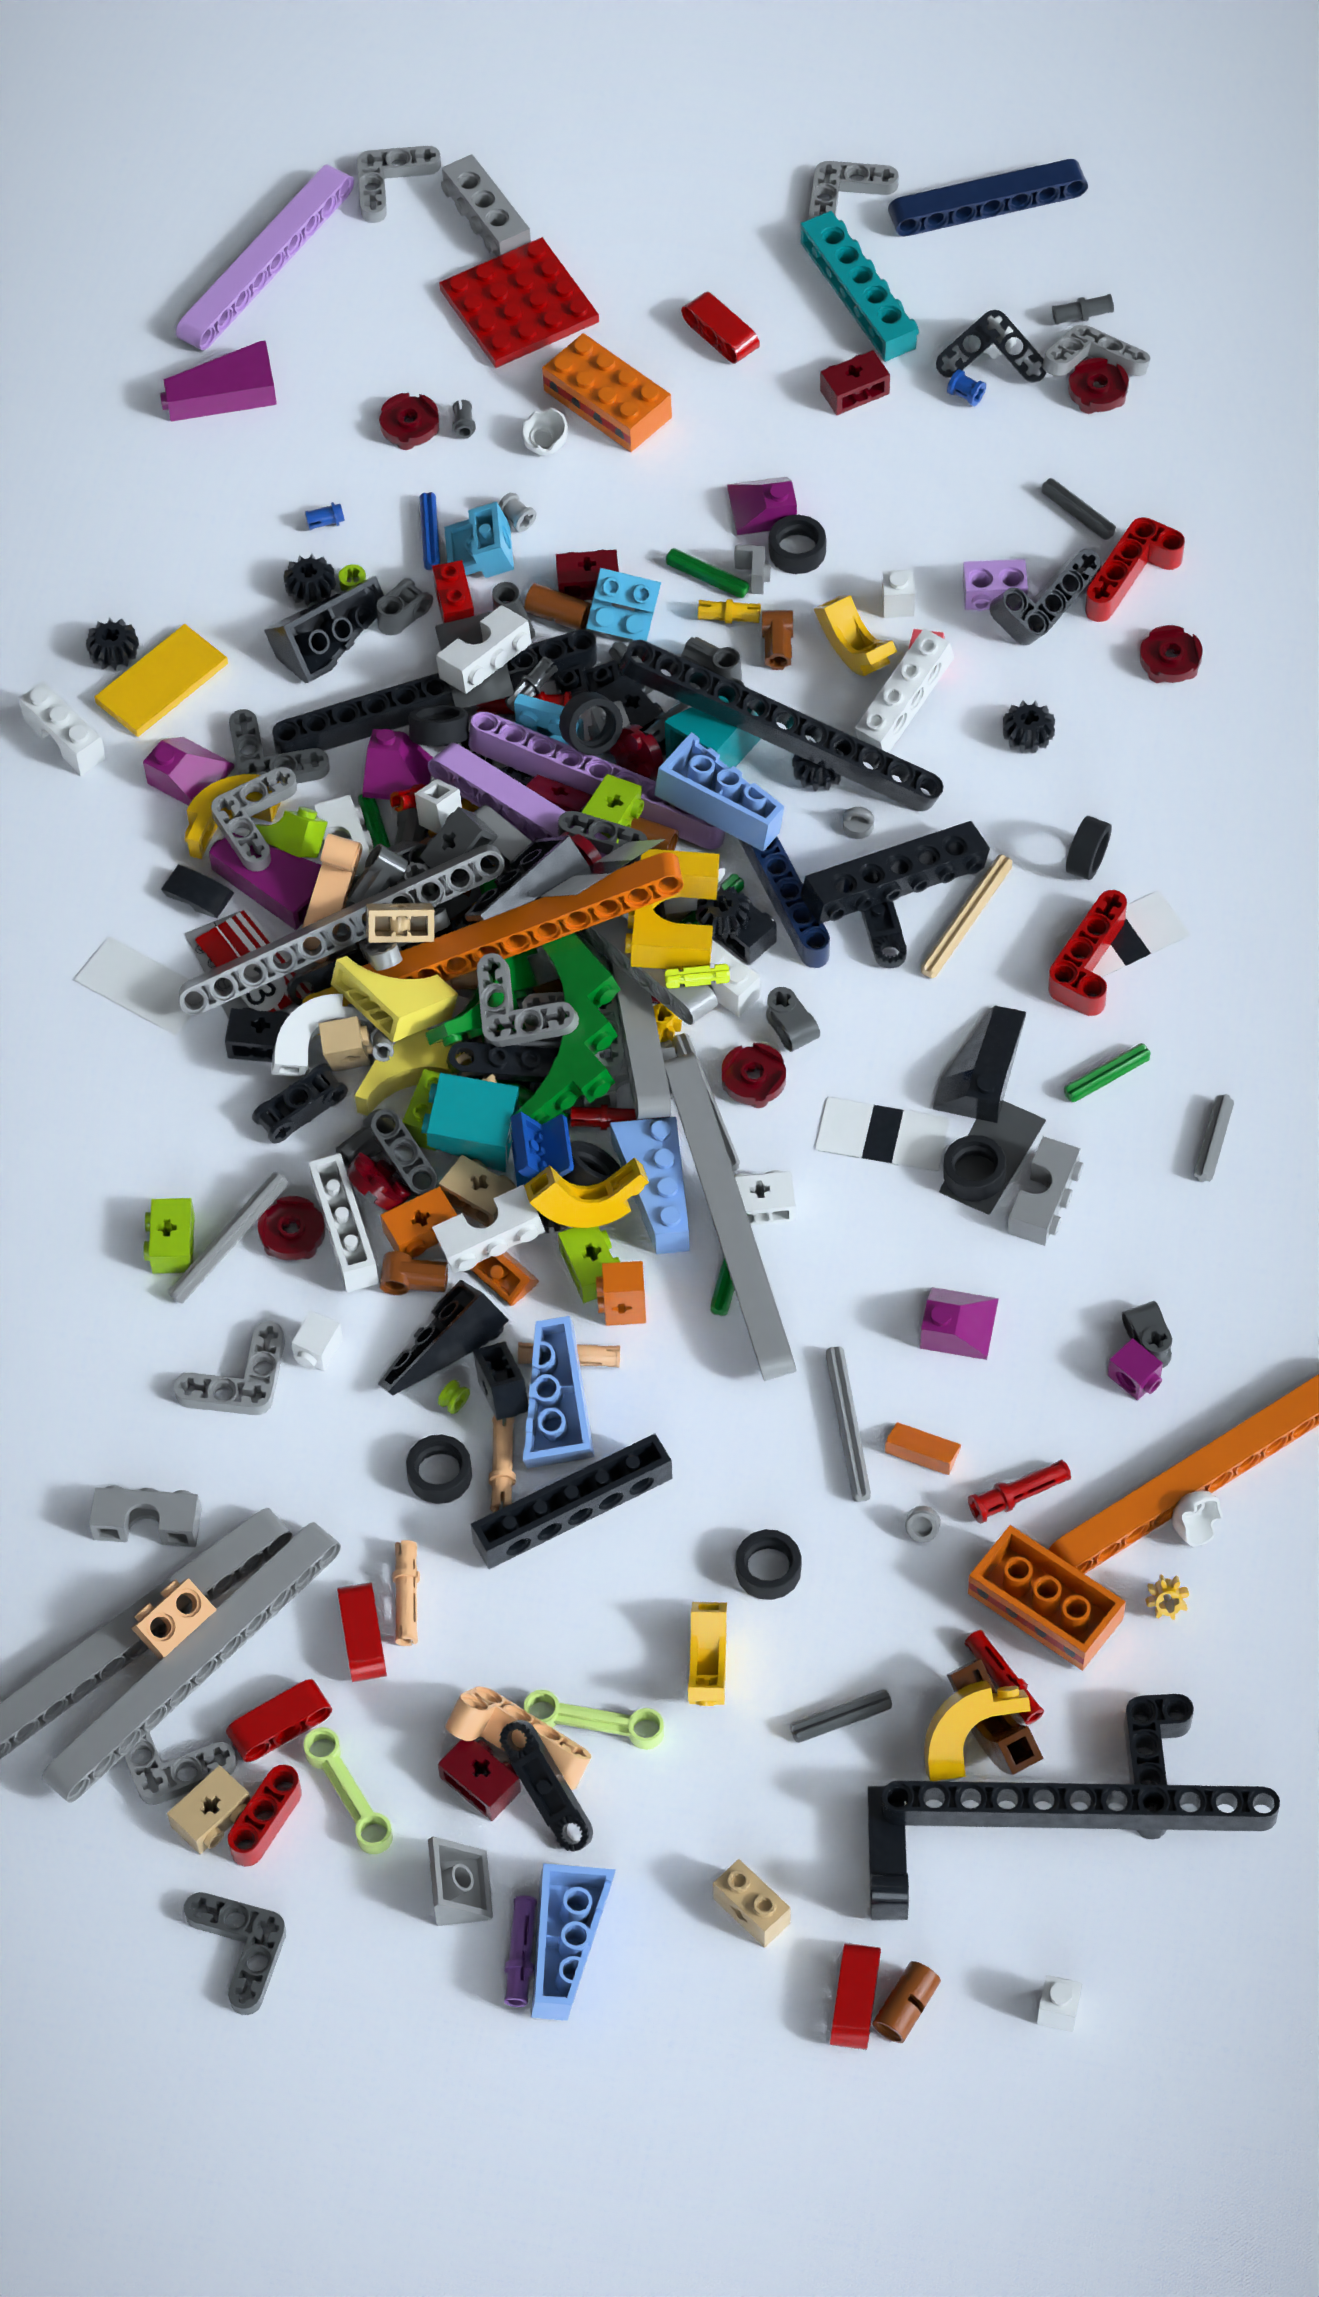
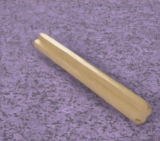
M1001 854L993 861L921 964V973L933 979L941 971L1012 869V860L1009 857Z

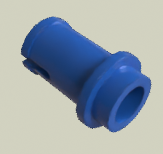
M331 502V506L305 511L309 530L335 523L336 526H340L339 522L345 521L340 503L334 504V502Z

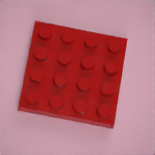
M543 237L439 282L440 291L495 368L599 322L598 312Z

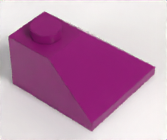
M788 477L727 484L737 535L770 531L771 527L778 520L789 515H797V502L793 483Z
M373 729L367 747L363 797L390 800L392 792L407 790L419 783L428 785L433 777L428 769V762L433 757L420 745L412 742L405 732L392 731L390 729Z
M185 737L161 740L143 761L147 784L188 806L203 789L218 780L226 778L235 768L234 763Z
M932 1287L927 1299L921 1327L920 1349L987 1360L999 1298Z

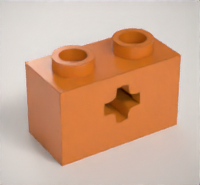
M440 1186L380 1215L383 1233L394 1251L404 1252L412 1258L420 1256L426 1249L439 1243L433 1231V1226L457 1216Z
M643 1261L602 1263L603 1276L596 1277L598 1313H605L606 1326L646 1323Z

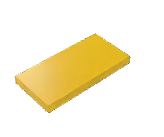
M183 624L94 696L95 703L135 736L139 737L228 664V659L189 626Z

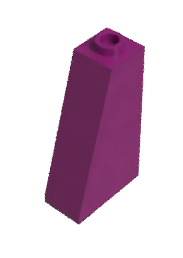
M266 340L256 342L164 379L165 392L160 393L162 409L169 410L171 422L277 405Z
M232 833L235 837H238V838L244 837V836H241V835ZM225 837L222 840H217L209 851L212 870L291 928L297 930L304 923L321 864L302 857H296L269 846L271 854L269 866L262 871H251L243 865ZM253 845L249 847L251 856L261 857V855L256 854Z

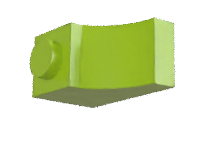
M299 807L298 811L285 810L283 817L275 824H255L267 844L296 857L318 858L328 822L316 817V811Z

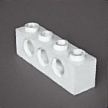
M923 628L856 725L855 731L858 739L888 753L890 752L954 659L949 641Z
M341 1153L308 1162L313 1188L324 1217L325 1226L346 1292L379 1284L376 1262Z

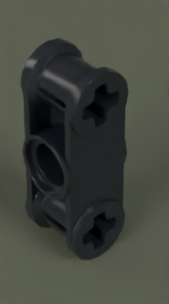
M320 1064L307 1075L289 1085L285 1090L260 1104L254 1110L252 1120L256 1124L262 1125L268 1132V1139L272 1143H280L297 1129L311 1122L316 1116L342 1101L348 1092V1087L332 1075V1069L328 1064ZM298 1102H305L302 1105H295Z

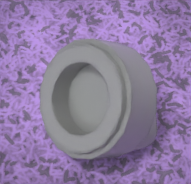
M853 807L844 812L843 830L845 834L855 839H862L872 833L874 829V816L871 811L864 807Z
M917 1506L908 1513L905 1529L913 1540L929 1542L938 1534L941 1520L937 1512L931 1507Z

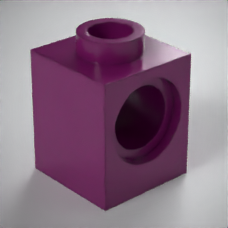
M1132 1338L1109 1359L1107 1376L1138 1401L1146 1393L1152 1394L1160 1386L1163 1363Z

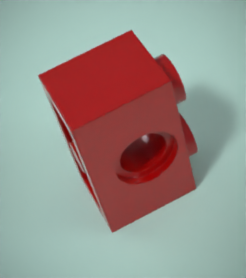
M463 561L433 565L434 589L443 624L475 616Z

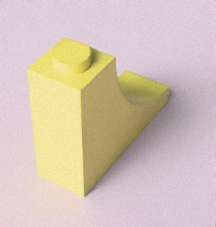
M348 956L336 959L331 985L340 994H343L392 1043L451 1019L458 993L439 975L421 979L388 977L365 969L352 961Z
M426 1029L396 1041L393 1045V1057L389 1056L390 1060L385 1062L375 1060L355 1093L357 1112L368 1116L390 1095L399 1090L418 1085L424 1069L452 1075V1070L448 1068L446 1061L449 1050L453 1045L444 1047L443 1042L429 1045L425 1034L429 1030ZM467 1059L461 1065H470L472 1061Z

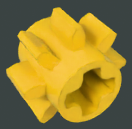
M662 1003L656 1004L653 1008L660 1042L673 1041L675 1032L681 1031L682 1020L678 1019V1016Z
M1160 1574V1580L1155 1584H1147L1148 1591L1152 1596L1145 1598L1147 1607L1156 1606V1618L1159 1619L1163 1614L1175 1620V1614L1180 1610L1187 1611L1188 1609L1183 1598L1189 1596V1591L1187 1587L1179 1588L1180 1580L1177 1575L1173 1579H1168ZM1170 1594L1171 1599L1164 1600L1163 1595Z

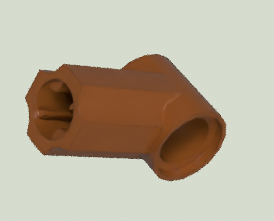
M793 610L762 611L765 665L771 667L772 670H783L786 666L791 665Z
M399 1251L388 1252L384 1255L379 1285L383 1292L391 1295H404L409 1290L446 1291L448 1262L416 1260L409 1254Z

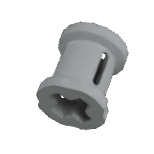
M510 492L506 494L498 504L505 517L513 523L514 529L518 532L527 530L536 519V510L532 507H526L516 493Z

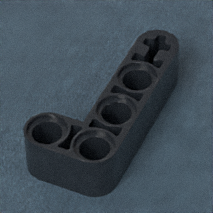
M1091 549L1081 550L1061 566L1033 600L1019 588H1009L992 600L989 608L991 616L1016 642L1021 645H1030L1052 628L1096 576L1101 568L1099 555Z
M1183 1694L1144 1695L1134 1697L1127 1704L1124 1732L1130 1784L1142 1785L1140 1782L1143 1780H1151L1157 1785H1167L1162 1739L1182 1737L1190 1730L1194 1706L1187 1696ZM1179 1712L1184 1715V1718L1177 1720L1171 1718L1168 1714ZM1144 1714L1149 1720L1140 1722L1135 1720L1133 1716ZM1139 1747H1148L1153 1751V1753L1149 1755H1143L1139 1753L1136 1749ZM1148 1803L1144 1805V1807L1148 1810L1149 1806L1154 1805L1153 1811H1159L1161 1809V1807L1155 1803ZM1137 1829V1832L1146 1839L1154 1840L1163 1836L1166 1830Z
M868 1786L871 1921L908 1920L909 1881L905 1826L890 1824L882 1816L881 1795L885 1786ZM893 1799L889 1804L893 1807H902L905 1805V1801Z

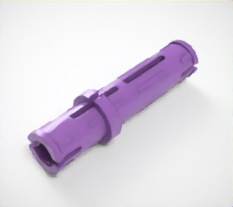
M520 1895L516 1896L513 1901L514 1911L510 1954L504 1968L505 1973L508 1974L504 2003L512 2007H524L528 2004L529 1976L534 1972L531 1954L537 1899L531 1896Z

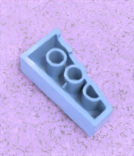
M691 732L658 768L654 795L764 851L780 833L784 806L756 783L749 784L742 778L740 770L735 766L729 768L719 760L720 754L711 747L709 749L704 748L699 744L700 738Z
M676 1117L611 1122V1144L618 1155L621 1168L635 1157L643 1165L649 1183L633 1198L639 1207L642 1220L656 1254L690 1251Z
M570 1316L536 1321L532 1375L529 1386V1407L525 1429L526 1439L523 1450V1462L527 1469L595 1457L574 1325Z
M543 1863L539 1881L531 2018L568 2021L616 1869Z

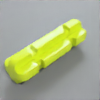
M725 963L714 964V968H710V965L684 967L683 971H678V968L667 969L664 974L665 984L668 989L680 988V984H685V987L711 985V981H716V984L728 983L730 980L729 967Z

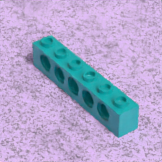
M832 210L802 222L801 245L883 360L886 362L915 350L917 335H919V329L915 320L909 319L904 311L902 302L898 298H894L887 281L878 276L873 262L865 258L856 239L853 240L848 234L845 223L842 220H838Z

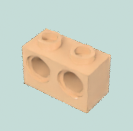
M189 1578L181 1583L176 1579L173 1580L160 1592L164 1598L156 1606L153 1607L151 1603H148L134 1616L138 1622L131 1629L158 1659L166 1657L217 1610ZM180 1595H186L192 1601V1610L189 1614L181 1613L176 1606L177 1598ZM153 1619H161L166 1624L167 1630L164 1637L158 1638L152 1634L150 1624Z

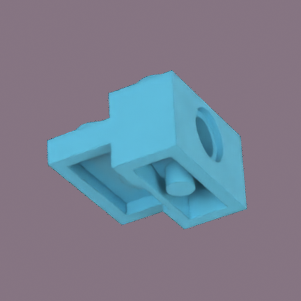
M497 501L468 510V520L444 527L447 563L462 560L466 575L482 571L484 577L489 578L514 570L510 524Z
M600 568L586 629L632 640L647 641L661 582ZM615 603L623 606H628L635 608V610L632 611L628 609H623L611 606V604Z
M518 693L514 702L515 723L569 745L562 738L559 729L560 714L564 706ZM579 718L576 725V734L581 740H584L583 719Z

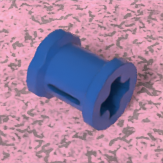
M958 369L948 383L947 393L950 395L956 394L968 400V404L975 407L981 401L987 384L981 380L978 382L966 376L963 370Z

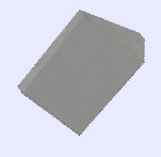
M433 1836L429 1838L432 1893L437 1926L492 1919L493 1912L487 1850Z

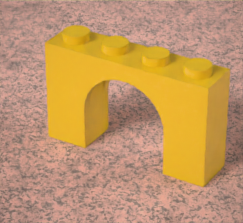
M658 849L646 851L641 854L640 860L663 852L675 854L679 860L684 886L674 896L628 912V929H633V933H626L625 953H631V967L678 968V970H683L684 967L710 965L713 926L670 922L657 915L653 909L659 903L671 898L716 900L720 854Z

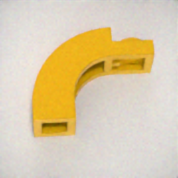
M851 595L838 596L813 608L831 646L853 672L860 676H866L890 664L888 656L897 652L893 640H878L867 630L857 612Z
M241 774L218 780L203 789L192 800L186 810L189 825L185 832V842L188 844L191 857L203 858L212 836L218 828L211 810L213 800L219 795L261 775ZM266 786V787H267V790H268V793H269V794L272 793V790L269 791V787ZM251 792L246 796V799L255 802L259 801L263 795L259 792ZM281 802L251 817L272 822ZM226 807L221 809V811L224 810L228 814L229 820L233 819L231 810H227Z
M634 1157L609 1178L595 1185L579 1186L569 1183L549 1165L526 1183L524 1187L529 1203L549 1220L574 1228H591L609 1224L631 1212L627 1199L639 1194L649 1181L643 1165Z
M692 1602L690 1673L688 1683L689 1704L700 1706L725 1705L727 1602Z
M985 1680L970 1684L946 1699L934 1714L926 1732L924 1760L929 1780L940 1781L966 1777L963 1748L970 1730L980 1721L992 1716L1030 1711L1029 1697L1025 1690H1019L1017 1686H1005L998 1688L997 1693L992 1694V1688L988 1681Z

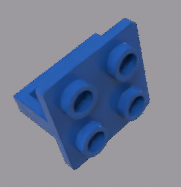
M519 1112L511 1117V1137L513 1140L511 1145L517 1187L528 1183L549 1165L561 1177L573 1171L574 1165L566 1116L560 1114L544 1124L538 1123L523 1112Z

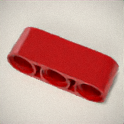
M704 292L681 309L686 323L733 364H736L760 347L758 336L752 328L710 292Z
M372 1582L337 1588L352 1682L386 1677L387 1672Z
M308 1679L234 1720L227 1727L226 1734L243 1761L252 1762L320 1724L330 1716L333 1709L313 1679Z
M289 1765L273 1767L228 1834V1845L231 1856L238 1865L247 1867L258 1863L300 1801L302 1789L299 1776L293 1767ZM283 1782L293 1784L285 1791L276 1789ZM270 1811L273 1813L266 1820L257 1819L261 1812ZM250 1840L254 1842L248 1849L237 1848L242 1841Z
M844 1943L830 2045L867 2050L881 1947Z

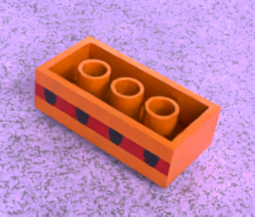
M584 333L542 367L543 385L546 393L630 452L634 451L672 418L671 394Z
M1009 1525L969 1575L968 1594L1082 1671L1119 1626L1124 1617L1126 1601L1011 1525Z

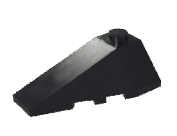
M374 576L281 620L265 629L264 632L276 658L304 683H309L331 671L337 665V660L341 655L355 644L354 640L360 633L373 623L377 618V601L384 596L377 577Z
M570 836L536 838L509 863L512 870L506 874H501L495 879L494 882L497 888L485 892L464 917L467 921H483L542 898L543 894L589 867Z
M994 1005L942 1076L933 1110L998 1123L1026 1018L1025 1011Z
M460 1279L431 1311L435 1318L426 1328L420 1327L414 1334L416 1339L412 1349H407L400 1353L378 1385L394 1396L470 1354L473 1350L486 1345L489 1341L496 1339L503 1332L504 1325L509 1319L484 1293Z

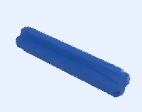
M433 492L422 493L419 496L423 562L426 570H432L433 565L440 564L436 495Z

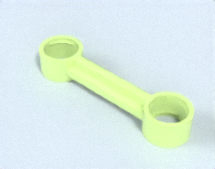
M536 1690L530 1693L524 1701V1710L528 1713L535 1703H550L555 1709L553 1714L548 1718L539 1720L552 1728L556 1724L628 1736L636 1747L645 1750L657 1747L664 1737L663 1718L657 1711L650 1708H642L635 1711L632 1715L559 1703L557 1697L547 1690ZM650 1720L659 1726V1730L654 1736L644 1738L636 1735L634 1732L635 1725L640 1721Z
M324 1727L313 1729L306 1735L303 1744L307 1761L313 1767L323 1769L356 1824L355 1833L359 1847L369 1854H380L386 1851L393 1840L390 1821L383 1814L373 1812L340 1758L341 1749L336 1733ZM326 1739L334 1743L335 1748L333 1752L325 1757H316L310 1752L311 1745L318 1740ZM372 1824H379L387 1829L386 1836L381 1841L375 1843L362 1839V1831Z

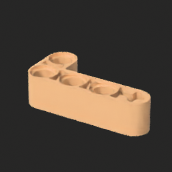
M330 833L327 835L320 858L322 862L302 928L345 909L348 900L347 895L351 890L363 846L360 842ZM340 923L335 925L332 930L335 935H337ZM308 937L304 940L303 946L308 950H314L319 947L321 941L316 937ZM330 955L315 961V963L321 964L328 961Z
M478 1686L459 1696L445 1725L449 1733L465 1741H473L483 1737L505 1751L504 1748H501L502 1744L499 1742L501 1738L499 1735L502 1729L513 1721L525 1720L532 1724L570 1789L574 1790L577 1788L591 1759V1754L585 1748L489 1688ZM517 1729L512 1732V1741L517 1747L523 1748L525 1743H527L525 1741L527 1738L524 1737V1733L522 1734Z

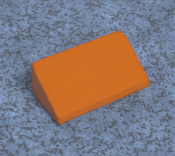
M507 1251L502 1255L491 1256L478 1262L470 1269L510 1306L516 1304L539 1282L533 1274Z
M899 1422L896 1423L885 1442V1453L946 1475H950L961 1449V1444Z

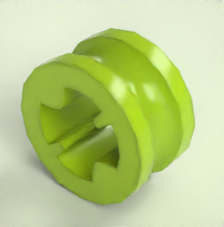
M355 564L343 567L338 575L340 589L344 591L365 581V570Z
M454 1379L440 1393L438 1405L441 1407L448 1406V1412L455 1414L467 1402L470 1389L465 1386L460 1387V1382Z

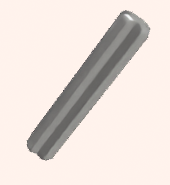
M1228 1094L1215 1097L1194 1171V1176L1201 1182H1210L1215 1174L1234 1106V1100Z

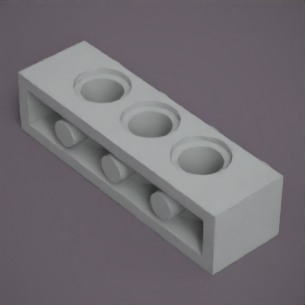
M473 154L442 167L443 181H441V188L444 194L454 200L459 214L467 217L473 232L476 235L480 234L489 253H494L498 257L531 242L530 228Z

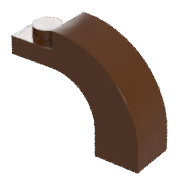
M975 1659L946 1674L954 1692L970 1684L987 1680L992 1688V1694L997 1693L981 1659ZM1010 1714L986 1718L970 1730L991 1761L1007 1774L1014 1775L1044 1759L1029 1726L1020 1725Z

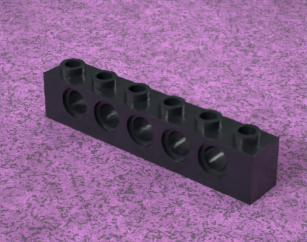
M968 821L805 876L800 896L818 924L830 920L837 921L845 915L857 911H866L874 905L886 901L893 902L901 896L913 892H922L927 887L939 883H948L966 874H975L985 867L990 847L973 822Z
M654 1433L471 1523L473 1543L487 1568L491 1569L673 1479L672 1460Z

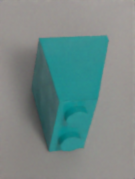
M719 696L723 702L729 703L725 697ZM693 707L673 715L665 721L666 759L692 732L700 738L699 744L704 748L709 749L711 747L720 754L719 760L729 768L732 766L737 767L761 739ZM747 709L750 714L758 716L755 711Z
M440 1073L438 1084L432 1083L428 1102L433 1103L431 1114L425 1113L423 1119L422 1133L427 1134V1146L458 1157L464 1155L471 1160L477 1159L486 1167L506 1172L513 1141L511 1137V1117L519 1110V1087Z

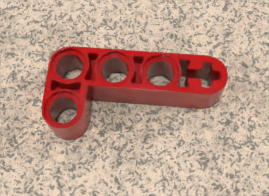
M1141 517L1135 519L1088 586L1085 605L1087 617L1095 622L1108 620L1147 562L1166 570L1178 568L1182 564L1185 537L1183 534L1150 518Z
M1107 890L1098 897L1049 970L1048 991L1050 996L1056 1001L1087 1016L1100 1014L1106 1006L1107 983L1101 976L1092 971L1124 926L1127 899L1120 891ZM1058 980H1067L1068 982H1060ZM1087 994H1095V995H1097V996L1091 997V996H1088Z

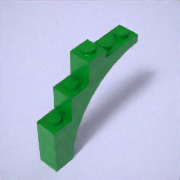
M495 879L479 886L482 895L491 889L497 888L494 882ZM541 946L504 959L510 968L514 1010L519 1009L517 1001L527 997L526 991L537 986L528 958L537 955V948ZM496 963L492 964V969L488 971L493 978V983H498L495 979V970L499 968ZM477 987L473 998L457 1016L425 1033L429 1045L443 1042L444 1047L461 1042L463 1040L462 1036L466 1035L469 1040L481 1037L484 1043L479 987ZM494 993L491 995L488 1005L490 1007L500 1006L504 1001V994ZM523 1023V1030L526 1029L525 1023ZM501 1024L497 1025V1030L505 1029Z
M574 933L542 945L556 967L563 985L565 1002L569 1003L577 1012L579 1023L572 1033L563 1035L559 1053L548 1076L535 1094L515 1113L523 1112L540 1124L553 1119L563 1110L571 1108L582 1095L591 1103L596 1098L605 1095L609 1088L616 1083L607 1068L599 1061L595 1054L607 1049L612 1041L618 1037L610 1022L598 1008L612 1001L615 994L621 989L611 973Z

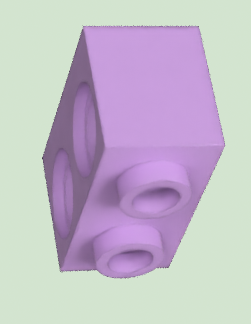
M1025 559L969 561L963 563L965 610L983 611L989 609L992 600L1013 587L1019 588L1028 596Z

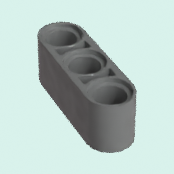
M390 1109L377 1111L370 1123L371 1134L404 1185L409 1188L411 1194L415 1197L435 1189L437 1175L400 1117ZM381 1118H389L394 1122L395 1129L389 1134H383L377 1130L376 1122ZM401 1145L408 1146L413 1152V1157L409 1161L401 1162L395 1157L394 1150ZM418 1173L427 1174L430 1177L431 1186L420 1190L414 1186L412 1178Z

